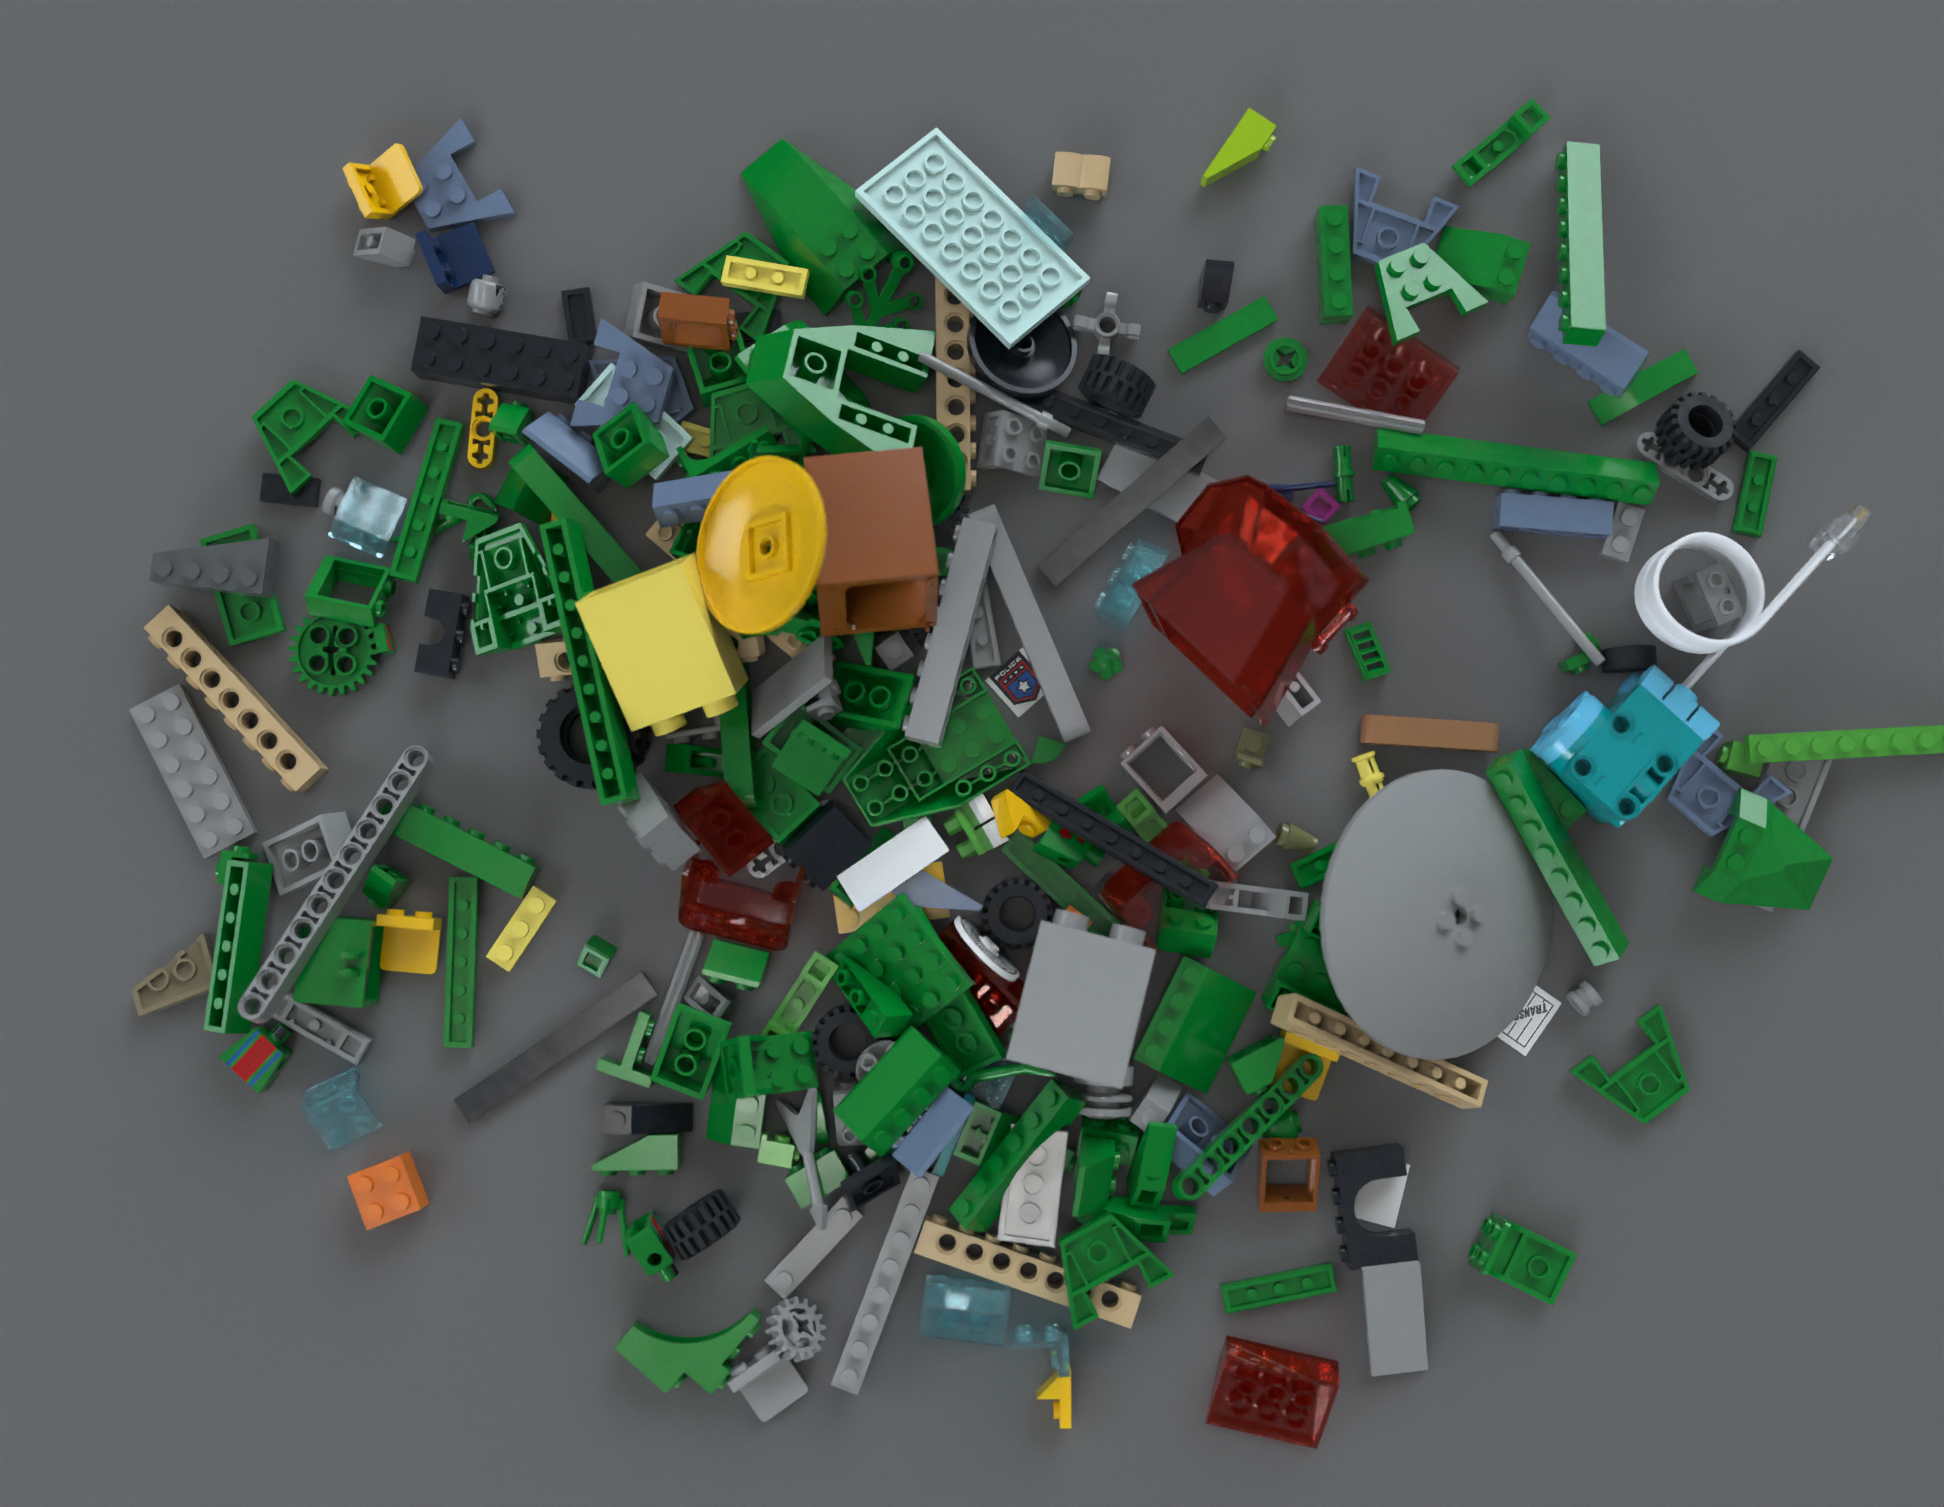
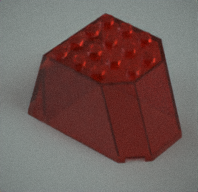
M1227 531L1135 581L1131 586L1150 624L1249 718L1257 715L1258 723L1265 727L1319 637L1316 627L1318 623L1313 617L1315 615L1314 611L1306 603L1301 602L1289 588L1291 583L1281 573L1275 575L1269 569L1271 566L1260 554L1254 556L1248 550L1250 546L1239 535L1233 537Z

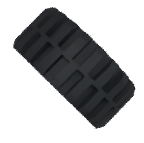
M571 684V688L561 689L557 692L558 697L554 700L550 699L545 705L548 709L545 714L541 713L538 720L542 722L541 729H537L536 738L540 739L541 743L538 746L540 755H544V763L547 768L553 770L555 776L560 780L579 788L597 789L591 762L577 757L569 743L570 728L574 720L580 715L574 684ZM622 712L634 771L636 773L635 769L638 765H642L646 759L643 757L645 750H649L650 742L647 740L648 734H650V727L646 726L631 732Z

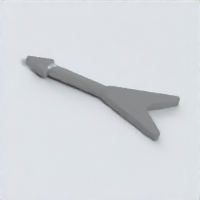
M809 1088L800 1113L793 1109L784 1099L776 1100V1106L803 1157L812 1202L810 1212L818 1229L824 1230L827 1228L828 1207L823 1203L813 1154L815 1149L817 1089Z

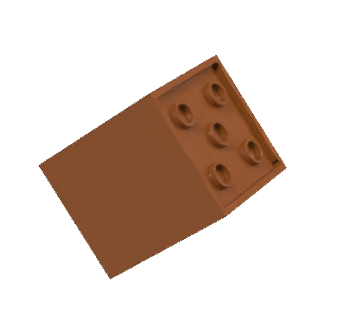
M922 447L804 457V469L812 478L820 493L826 519L825 552L820 573L816 580L821 637L925 627V632H929V627L936 626L938 566Z

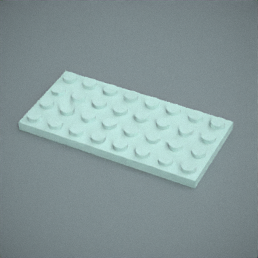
M937 127L855 190V197L1008 349L1012 348L1089 284L1090 277Z

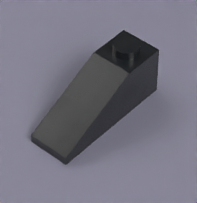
M607 1102L603 1105L602 1134L635 1135L693 1131V1102Z

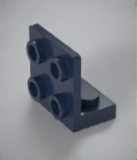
M474 222L433 238L426 230L415 234L434 281L444 294L469 285L473 279H482L483 274L490 276L495 273L491 259Z

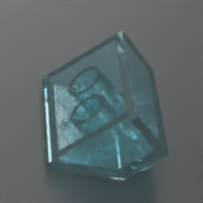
M1139 539L1135 546L1129 544L1122 556V559L1126 560L1122 569L1115 568L1108 580V583L1112 584L1107 594L1101 592L1094 604V607L1098 608L1095 616L1124 632L1170 551Z
M926 1275L919 1336L1003 1347L1009 1318L1011 1287L998 1282L986 1283L972 1279L947 1278L943 1275Z

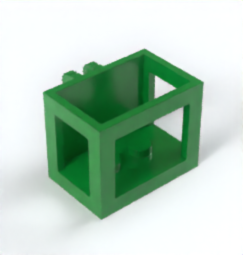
M338 915L295 980L293 1002L357 1008L379 1004L382 979L380 959L384 926H376V919ZM307 926L302 930L301 939H305L310 935L311 926ZM372 930H374L367 992H365L371 945Z

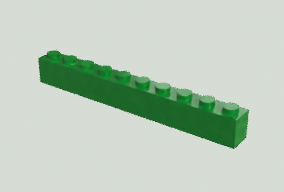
M1379 427L1376 429L1371 447L1372 470L1644 505L1652 504L1660 484L1655 463L1426 433L1418 435Z
M562 518L539 525L600 805L617 806L640 800L621 708L575 605L577 601L594 591L580 523Z

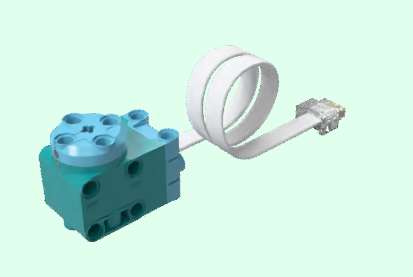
M1860 504L1845 511L1842 516L1827 522L1807 544L1815 552L1813 557L1763 612L1765 589L1760 570L1748 552L1735 541L1716 533L1698 532L1682 537L1659 550L1645 563L1636 580L1634 597L1639 616L1647 628L1667 645L1688 653L1709 654L1682 684H1674V681L1656 665H1652L1641 676L1637 672L1630 675L1605 705L1595 696L1584 691L1546 725L1530 751L1587 810L1585 813L1596 823H1611L1616 828H1619L1627 820L1638 816L1661 792L1667 782L1698 747L1720 725V722L1701 705L1698 706V698L1690 690L1692 686L1728 647L1741 643L1755 635L1822 560L1829 561L1839 553L1845 554L1865 532L1861 526L1872 513ZM1677 549H1693L1703 552L1718 563L1722 562L1732 579L1745 615L1735 619L1731 629L1722 640L1704 638L1688 631L1665 608L1659 593V575L1662 566L1673 551Z

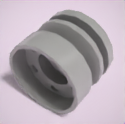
M1128 1064L1123 1087L1133 1085V1065ZM1077 1077L1073 1078L1074 1082L1086 1085V1090L1077 1091L1087 1102L1079 1114L1095 1119H1115L1131 1116L1132 1108L1119 1104V1102L1132 1101L1131 1095L1120 1092V1089Z

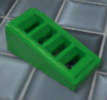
M1371 621L1343 630L1362 683L1392 672ZM1367 631L1368 636L1357 640L1354 639L1353 635ZM1371 642V647L1362 650L1358 649L1357 645ZM1371 652L1375 653L1376 657L1365 661L1362 658V655ZM1378 662V668L1370 671L1367 670V665Z

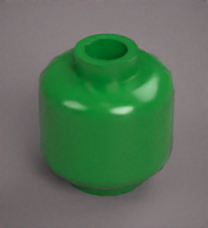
M1289 1107L1261 1135V1138H1298V1133H1302V1128L1297 1111H1292ZM1273 1108L1267 1109L1265 1112L1271 1114Z

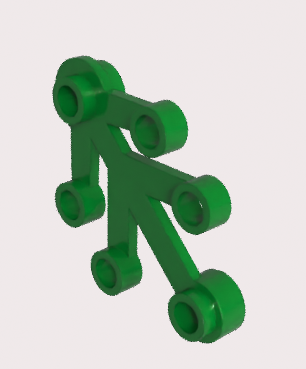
M905 250L893 252L890 257L892 271L879 296L874 281L877 276L876 270L869 265H863L859 268L858 277L863 282L870 313L865 321L861 309L863 304L862 294L855 290L847 292L845 303L850 308L854 325L876 327L883 316L907 308L913 310L921 308L923 298L916 292H909L903 298L890 301L903 274L910 272L914 266V257L911 253ZM906 257L908 263L905 267H901L900 261ZM866 269L871 271V276L868 279L863 277ZM856 294L858 301L856 304H851L850 298ZM913 296H917L918 301L916 305L912 306L910 299ZM896 317L892 323L878 327L897 328L898 322L904 321L905 326L903 329H910V323L903 317Z

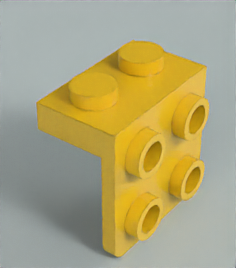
M395 143L370 165L349 162L342 168L364 218L389 220L423 191L421 182L402 144Z
M387 909V913L377 914L376 926H384L380 959L381 969L421 974H434L437 972L443 918L432 917L433 912L415 911V916L404 915L405 910Z
M1282 1029L1279 1036L1283 1038L1285 1044L1274 1078L1296 1057L1310 1053L1316 1054L1323 1061V1072L1301 1095V1097L1315 1101L1319 1097L1331 1061L1337 1062L1340 1054ZM1304 1060L1302 1064L1303 1071L1310 1075L1312 1070L1311 1064ZM1285 1079L1283 1090L1291 1093L1292 1084Z

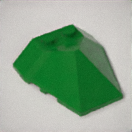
M520 522L476 539L473 575L477 576L476 593H472V602H475L474 620H471L470 624L476 655L481 656L519 650L562 635L549 569L524 523Z
M1739 787L1728 811V814L1735 816L1712 868L1703 865L1692 891L1719 903L1810 910L1833 857L1768 799Z

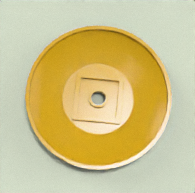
M760 456L748 460L734 469L722 481L706 508L699 530L696 550V565L705 603L713 616L722 625L735 632L763 634L785 624L803 606L820 573L826 544L824 506L812 478L798 464L777 456ZM772 544L771 550L768 553V547Z

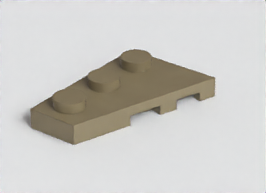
M202 933L195 939L196 942L187 949H182L163 968H158L131 989L139 1017H146L209 992L214 953L208 934Z

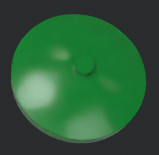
M924 415L897 417V419L917 425L913 448L922 447L932 526L938 525L954 513L963 497L966 484V468L963 454L950 431L935 419Z

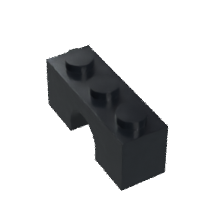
M429 589L424 616L440 621L444 627V635L440 642L435 645L419 644L414 672L455 680V674L460 672L462 663L461 657H459L460 647L464 646L467 635L466 630H464L465 619H468L471 614L469 597L460 593Z

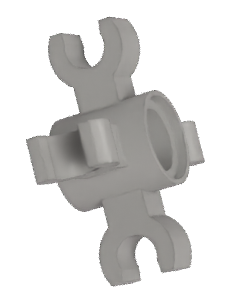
M1106 293L1104 311L1096 319L1075 315L1073 330L1094 333L1095 338L1099 341L1097 354L1109 355L1110 343L1117 336L1130 340H1139L1141 325L1120 323L1118 316L1115 314L1118 293ZM1107 322L1113 325L1114 331L1105 333L1101 331L1099 326Z

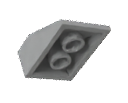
M644 281L634 285L624 334L643 346L687 354L685 346L665 345L663 343L657 318L661 291L682 292Z
M1218 773L1175 809L1178 815L1229 874H1234L1276 838L1275 834Z
M345 811L320 814L263 843L269 864H274L272 874L280 896L318 883L352 831ZM359 852L354 853L350 857V864H354L360 859Z

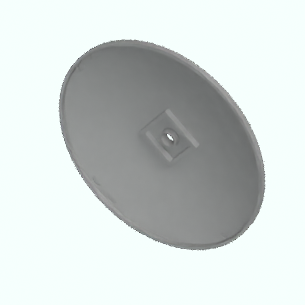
M1445 769L1424 770L1394 780L1370 797L1355 813L1337 842L1328 865L1321 898L1320 928L1324 960L1335 992L1354 1022L1369 1037L1393 1052L1426 1060L1455 1058L1473 1052L1496 1038L1512 1023L1527 1003L1539 980L1551 937L1553 916L1552 890L1490 782L1470 773ZM1458 909L1460 913L1459 921L1456 923L1454 914L1455 911Z

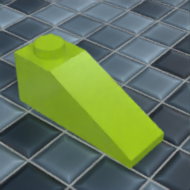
M1249 107L1203 174L1200 185L1206 187L1257 159L1263 150L1268 152L1277 138L1273 136L1277 125Z

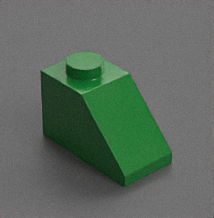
M511 401V405L501 403L489 424L488 430L502 442L527 446L530 439L522 431L526 426L534 422L535 414L528 408L527 404Z
M667 744L664 772L724 778L722 749L687 744Z
M373 865L367 876L362 893L368 897L367 902L376 909H392L412 880L391 865Z

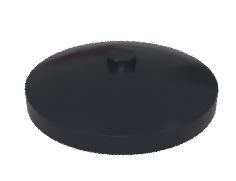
M1057 309L1010 349L974 315L967 332V349L974 368L990 386L1013 397L1037 398L1055 391L1067 379L1076 362L1077 340L1071 323L1060 309Z

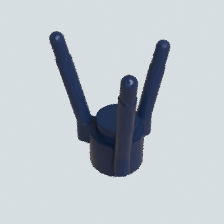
M1329 481L1294 485L1270 484L1267 495L1268 506H1275V513H1286L1322 525L1324 524L1323 519L1286 506L1293 502V491L1335 487L1337 482Z

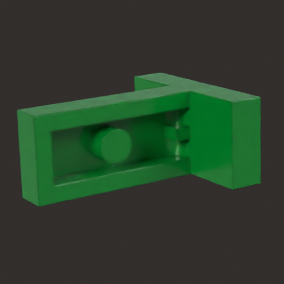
M646 1010L639 1012L622 1062L603 1056L598 1060L595 1070L647 1088L654 1085V1082L650 1081L652 1072L637 1068L636 1066L637 1064H642L647 1050L643 1048L646 1037L651 1038L656 1026V1022L652 1021L655 1013Z

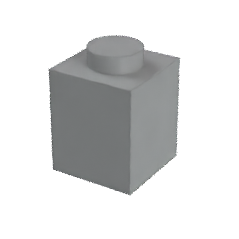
M898 632L875 647L877 654L891 671H898L915 659L914 654Z

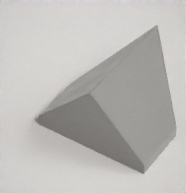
M698 975L683 998L690 1007L721 1019L735 1000V998Z

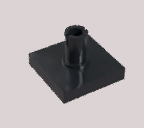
M861 1149L853 1151L846 1157V1161L850 1164L855 1174L840 1182L846 1204L851 1212L901 1183L897 1164L891 1153L869 1164Z

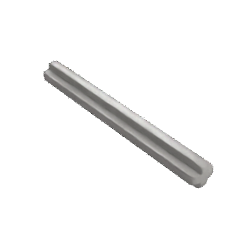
M1289 396L1286 410L1418 435H1422L1425 428V421L1421 419L1297 396Z
M691 930L689 932L643 1058L644 1062L650 1065H655L676 1005L682 1001L705 935L699 931Z

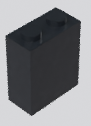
M829 800L781 845L786 853L783 856L784 860L793 869L798 866L804 872L802 878L812 888L817 885L822 891H825L837 879L836 876L847 870L873 846L870 840L832 800Z

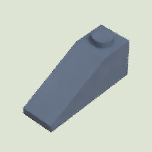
M920 870L892 890L896 897L903 892L916 907L920 905L921 907L975 911H980L983 907L982 904L924 870Z

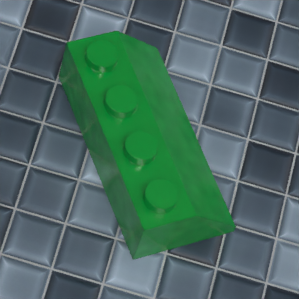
M911 1025L833 1109V1112L865 1145L882 1157L960 1073V1070L950 1057Z

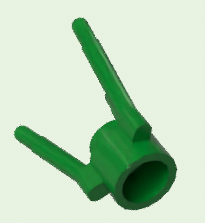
M598 1189V1195H594L593 1207L581 1241L582 1245L587 1244L597 1212L601 1214L597 1244H601L607 1215H615L616 1209H618L624 1255L626 1257L630 1255L629 1247L625 1243L627 1233L626 1199L620 1198L621 1191Z

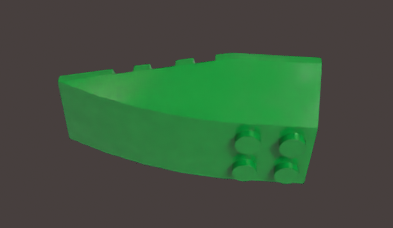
M783 138L740 173L781 257L786 259L793 267L809 270L810 274L805 293L825 317L845 301V293L861 281L858 277V270L861 266L869 265L875 269L885 260L890 264V257L896 250H907L855 197V189ZM870 269L864 271L863 277L871 272Z

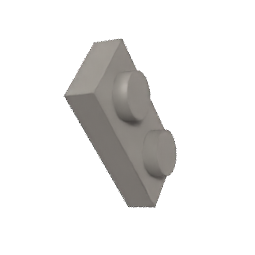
M1620 501L1616 502L1613 510L1612 535L1603 539L1598 555L1623 564L1628 563L1645 510Z

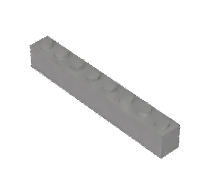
M963 517L962 524L957 525L955 528L953 541L957 543L954 552H949L946 568L949 569L947 579H942L939 595L942 596L940 606H937V623L934 626L933 633L927 634L924 649L928 650L925 661H920L917 670V676L920 677L918 688L913 687L910 696V704H913L911 715H906L903 722L902 731L906 732L905 736L910 741L938 748L942 746L998 535L997 525Z
M928 1168L921 1178H918L911 1171L908 1175L831 1382L832 1386L856 1395L859 1393L939 1179V1175L932 1173L933 1169Z

